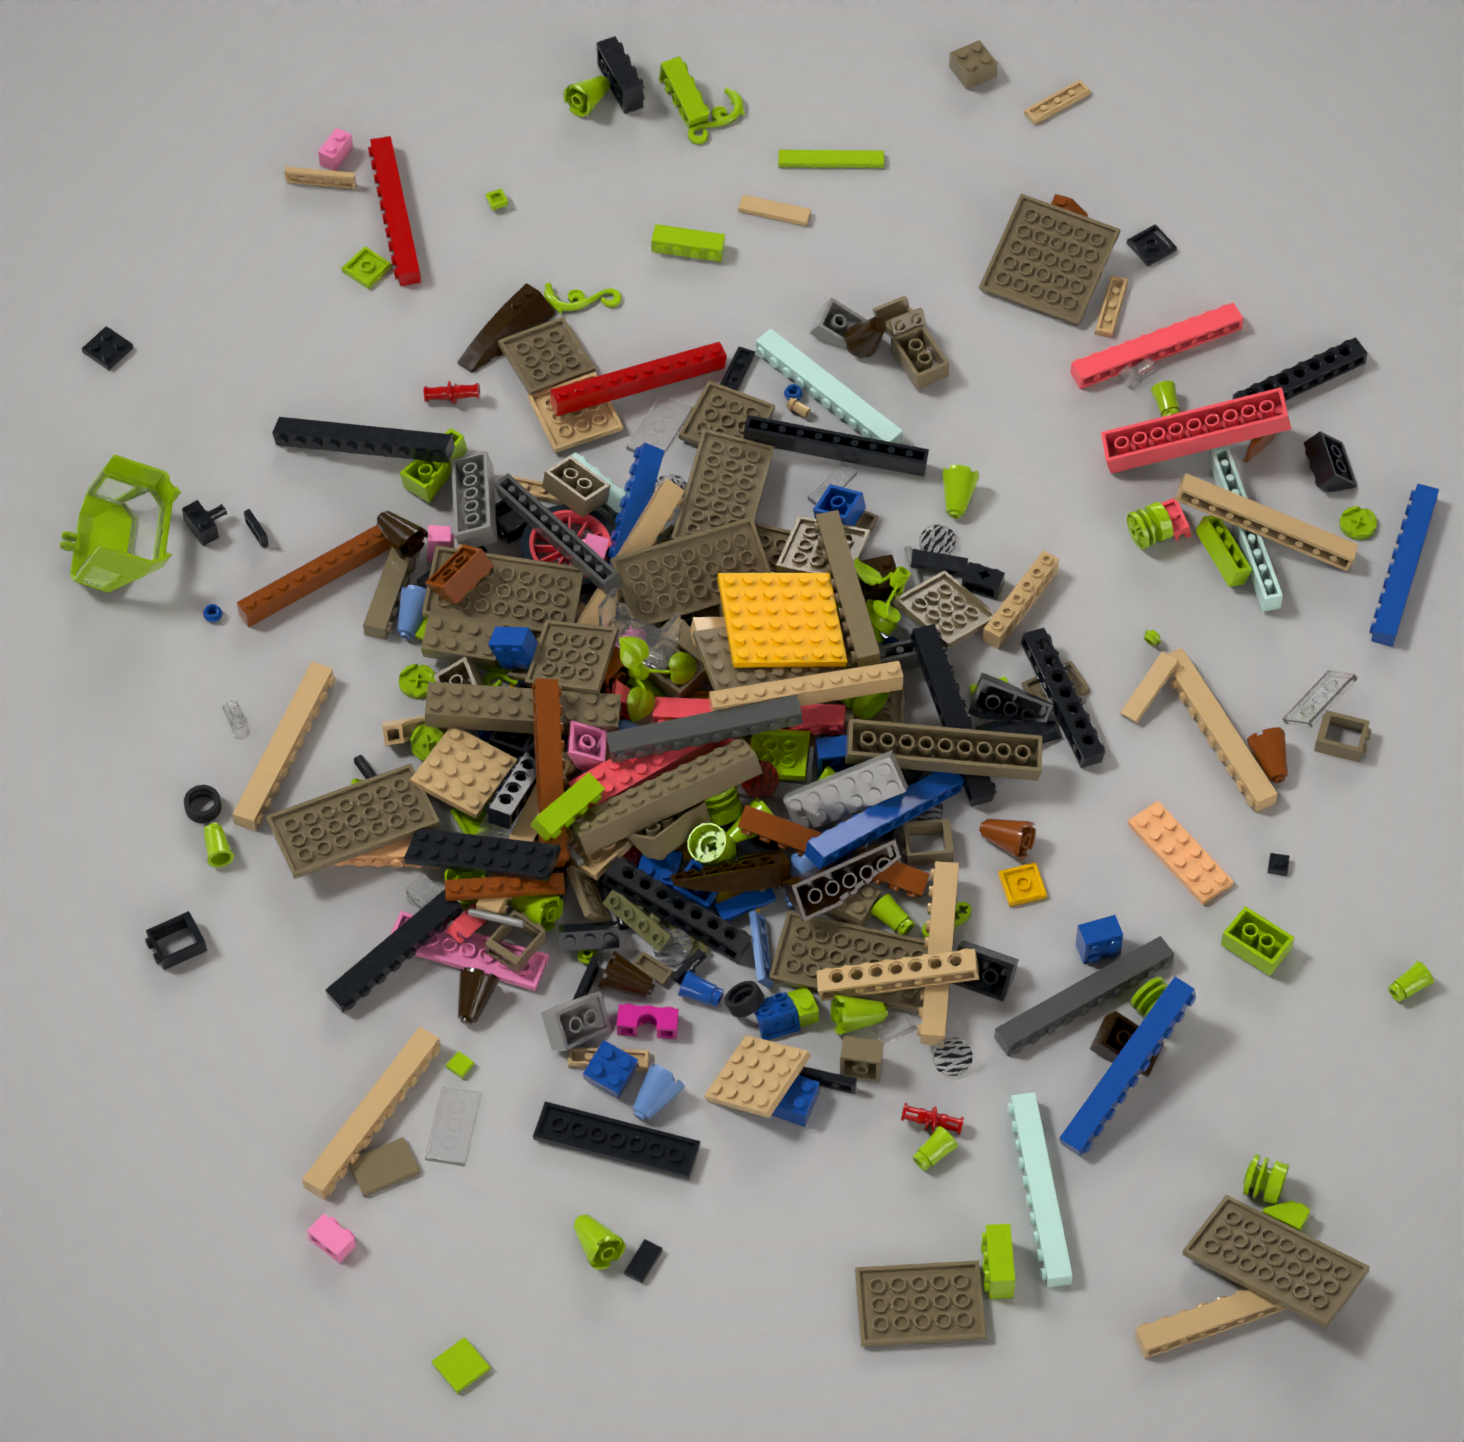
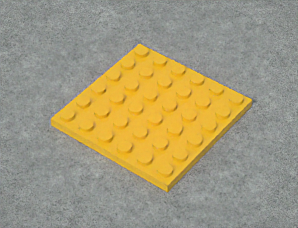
M718 573L717 581L733 668L846 667L847 658L834 592L830 581V573Z

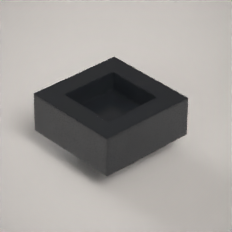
M1270 853L1267 873L1287 876L1290 856Z

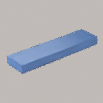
M754 910L749 912L757 982L766 988L773 987L774 983L769 979L772 966L766 917Z

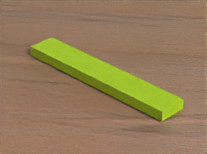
M779 150L778 167L884 168V150Z

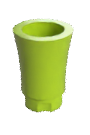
M1162 381L1155 384L1151 388V393L1156 400L1161 416L1180 413L1175 382Z
M210 823L203 829L207 849V862L212 867H223L234 860V854L228 844L222 825Z
M889 893L884 895L870 912L900 935L906 936L915 925L910 916L902 910Z
M1416 961L1410 969L1388 986V991L1395 1001L1401 1002L1421 989L1434 984V979L1428 968L1422 962Z
M938 1126L932 1136L913 1155L912 1159L920 1169L926 1171L948 1153L958 1148V1144L947 1130Z

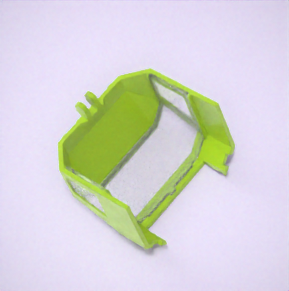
M115 454L112 455L87 490L78 515L76 533L64 531L61 534V538L65 541L60 542V548L65 551H73L69 575L74 582L110 593L162 568L173 555L166 553L172 506L181 493L178 487H174L169 480L170 476L166 471Z

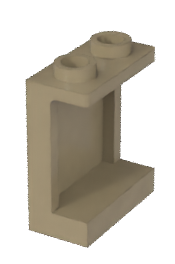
M906 296L873 308L874 317H880L885 321V331L893 337L921 325H926L923 309H911Z

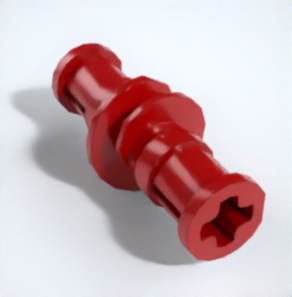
M448 381L447 386L431 388L425 386L423 391L425 402L448 399V401L451 400L453 404H456L458 398L476 397V399H480L479 383L458 386L455 383L452 386L451 381Z
M904 1103L900 1120L904 1121L905 1119L917 1122V1124H925L924 1131H927L929 1126H931L932 1133H934L935 1128L941 1126L945 1130L957 1132V1135H960L964 1117L956 1118L948 1116V1114L937 1113L936 1106L931 1111H928L924 1108L908 1106V1103ZM906 1112L918 1114V1116L906 1114ZM946 1122L958 1124V1126L950 1125Z

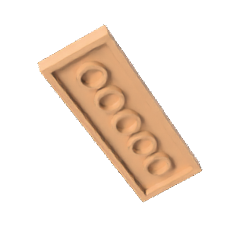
M1156 801L1128 820L1127 825L1202 905L1233 885V880L1159 801Z

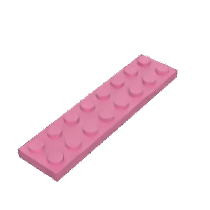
M401 911L391 934L410 919L413 914ZM447 925L442 933L434 935L430 943L424 947L421 946L414 955L464 970V967L484 970V974L490 976V973L499 978V981L532 991L537 990L549 961V954L536 951L518 973H515L486 954L485 943L490 937L473 933L467 939L458 932L459 936L464 939L460 943L450 934L446 933L450 925ZM502 941L500 944L518 957L526 949L525 947Z

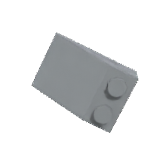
M831 297L822 306L810 334L824 343L847 350L846 340H844L846 330L850 326L867 319Z
M601 991L556 1005L541 1012L552 1050L567 1051L612 1029Z

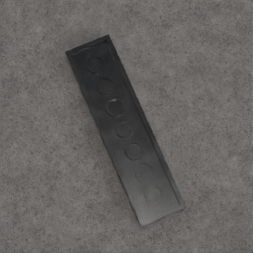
M422 829L414 833L404 856V861L406 864L549 881L561 848L560 845Z
M547 1101L544 1103L533 1134V1140L687 1180L690 1179L701 1145V1141Z

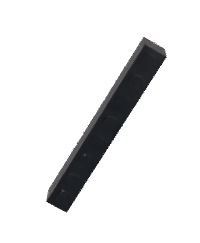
M444 889L325 989L327 997L342 1013L346 1010H351L356 1005V1001L361 997H366L376 984L380 985L383 983L389 973L397 971L401 967L402 962L406 959H411L421 946L428 945L434 935L442 933L446 929L447 924L458 918L463 912L462 905L458 900L446 901Z

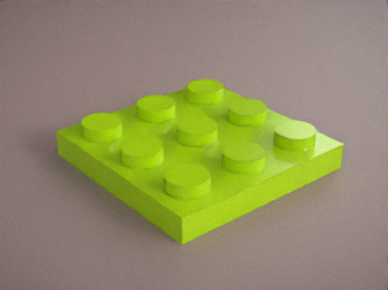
M778 729L752 735L750 747L756 753L758 761H761V770L764 761L768 762L764 768V779H775L777 772V780L805 781L811 738L810 731ZM772 764V774L769 777L768 772L770 771V767ZM757 775L753 778L760 779V775Z

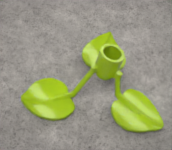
M856 557L854 566L858 578L869 585L882 584L890 578V585L894 589L886 603L876 600L873 602L872 607L881 617L888 619L892 623H898L901 618L900 612L890 606V602L894 596L896 598L903 594L904 586L911 573L905 567L898 566L894 573L890 572L882 579L878 571L862 563Z
M632 636L619 638L621 662L628 668V675L636 679L635 683H638L641 689L634 687L627 697L628 715L630 720L635 722L648 716L655 706L654 695L649 691H645L646 688L641 682L649 676V673H671V681L673 683L685 684L695 675L697 661L687 653L678 652L669 660L670 670L648 669L643 665V660L649 656L647 643L640 638Z

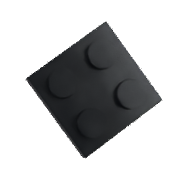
M106 326L82 347V353L109 371L134 347L131 342Z

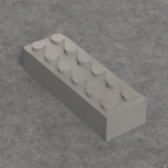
M487 451L452 459L454 536L458 545L464 544L480 547L497 542L494 467Z
M889 751L785 794L783 801L794 823L814 829L904 793L908 785L893 751Z

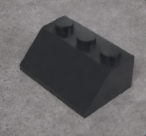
M1321 431L1304 442L1305 454L1309 458L1310 469L1314 473L1315 484L1319 489L1335 492L1357 487L1343 442Z
M963 940L958 945L957 951L965 948L975 949L978 959L979 979L952 984L1004 1001L1014 979L1019 959Z

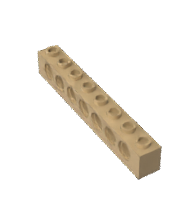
M968 948L953 952L944 951L932 955L923 954L918 957H903L896 960L886 959L875 963L865 962L861 965L824 968L817 971V987L821 1001L834 1000V995L855 997L979 979L978 959L975 949Z

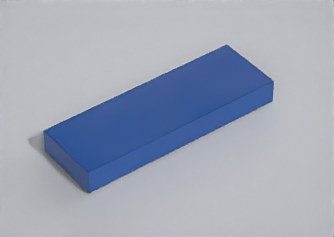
M771 888L763 892L746 891L714 905V908L720 918L731 921L775 902L776 896Z

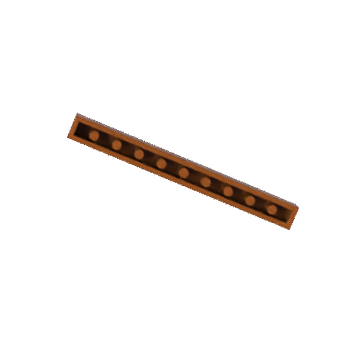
M375 525L238 601L239 616L248 627H251L388 551L392 546L380 528Z
M535 678L532 684L538 815L564 793V788L566 787V776H563L565 758H562L564 740H561L564 725L563 722H560L563 706L559 704L562 688L558 686V679ZM566 826L561 829L562 833L557 838L553 839L551 837L547 842L539 835V843L560 845L561 852L555 867H564L570 859V850L566 846V842L569 841V831H566Z
M748 805L745 806L738 824V828L741 829L740 833L750 837L752 834L759 836L758 840L770 843V841L778 843L777 847L784 850L792 848L800 856L805 854L807 842L812 837L816 838L822 834ZM858 848L857 850H855V851H853V852L862 850L863 848ZM896 861L885 871L874 876L870 882L878 885L881 882L888 884V889L896 892L899 889L904 890L907 896L917 899L918 896L922 897L930 873Z

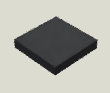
M1156 224L1127 239L1126 243L1148 267L1177 251V246Z

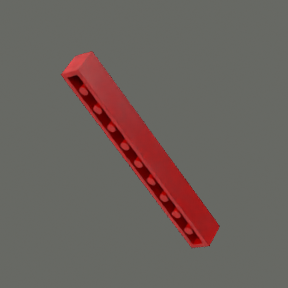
M391 136L370 139L371 146L368 147L369 157H373V160H370L372 171L376 170V173L373 174L374 182L379 184L376 190L378 198L381 197L382 199L379 201L380 210L385 213L382 214L383 224H387V228H385L386 238H390V241H388L389 252H393V255H391L392 266L396 265V269H393L395 280L399 279L400 286L421 283L420 269Z
M720 341L551 389L550 404L556 416H561L725 369L727 354Z

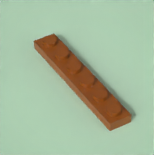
M552 873L549 881L509 876L445 880L446 901L565 894L563 873Z

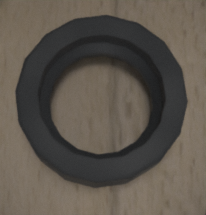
M197 785L189 789L183 800L187 816L197 823H207L214 820L220 814L222 808L219 793L208 785ZM206 796L214 800V805L206 811H195L191 807V803L199 797Z
M744 981L735 985L725 996L727 1008L737 1018L753 1014L764 1002V994L754 981Z

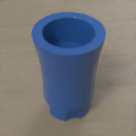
M688 971L683 979L678 996L717 1007L721 1001L724 989Z

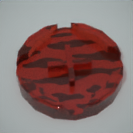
M758 760L762 774L741 783L749 796L764 799L776 791L779 785V775L777 769L770 762Z

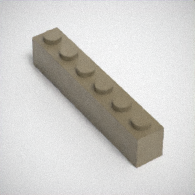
M391 547L363 624L364 635L386 640L388 634L392 633L393 620L397 618L399 613L398 606L402 587L405 585L407 588L409 585V575L411 572H414L415 559L420 556L421 550L414 557L409 558L407 556L405 557L406 560H403Z

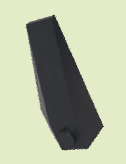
M981 673L968 713L986 720L1004 719V721L1023 720L1025 722L1046 723L1054 704L1001 679Z
M994 721L976 727V730L1043 736L1042 744L1062 737L1055 721H1047L1046 723Z

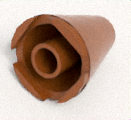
M1273 727L1262 730L1263 734L1257 736V733H1254L1247 739L1248 745L1269 781H1274V783L1285 781V777L1288 776L1284 729Z
M986 819L979 828L983 838L1022 860L1028 856L1025 853L1028 849H1032L1036 837V828L1032 826L1035 824L1030 821Z

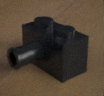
M196 500L182 508L184 522L202 546L219 538L217 525L214 521L227 515L223 504L207 511Z

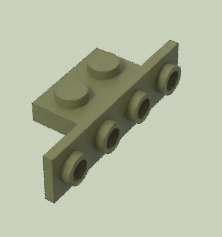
M613 889L602 904L659 952L662 951L672 936L663 929L665 925L660 922V917L650 913L635 902L628 900Z

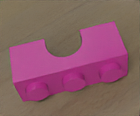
M630 1003L619 1004L616 1025L617 1035L637 1036L638 1028L642 1024L651 1023L656 1026L657 1038L677 1039L679 1009L670 1006L662 1008L652 1005L635 1006Z

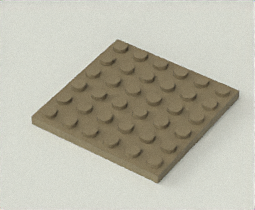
M1021 193L980 283L979 290L1079 326L1121 231L1114 226Z

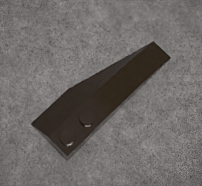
M526 283L497 311L478 333L458 360V365L471 373L489 363L493 357L503 354L498 345V340L546 323L555 314V311L540 291Z
M895 839L850 853L820 870L815 867L784 881L783 884L790 903L804 922L841 905L847 897L854 895L860 887L872 881L874 876L885 871L899 860L901 856Z
M782 849L740 856L737 857L738 861L729 863V860L721 861V865L717 867L706 865L698 872L695 869L670 875V879L674 886L709 892H763L768 888H785L783 882L791 878L790 862Z

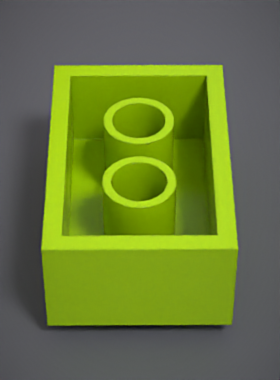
M1244 906L1223 932L1221 945L1271 976L1292 950L1295 937Z
M985 1225V1232L981 1233L980 1242L981 1254H983L982 1271L985 1275L984 1292H988L989 1299L1014 1298L1016 1280L1011 1225Z

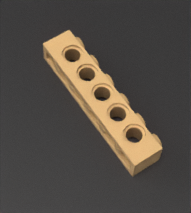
M1044 550L984 627L983 641L998 650L1057 574L1059 558Z

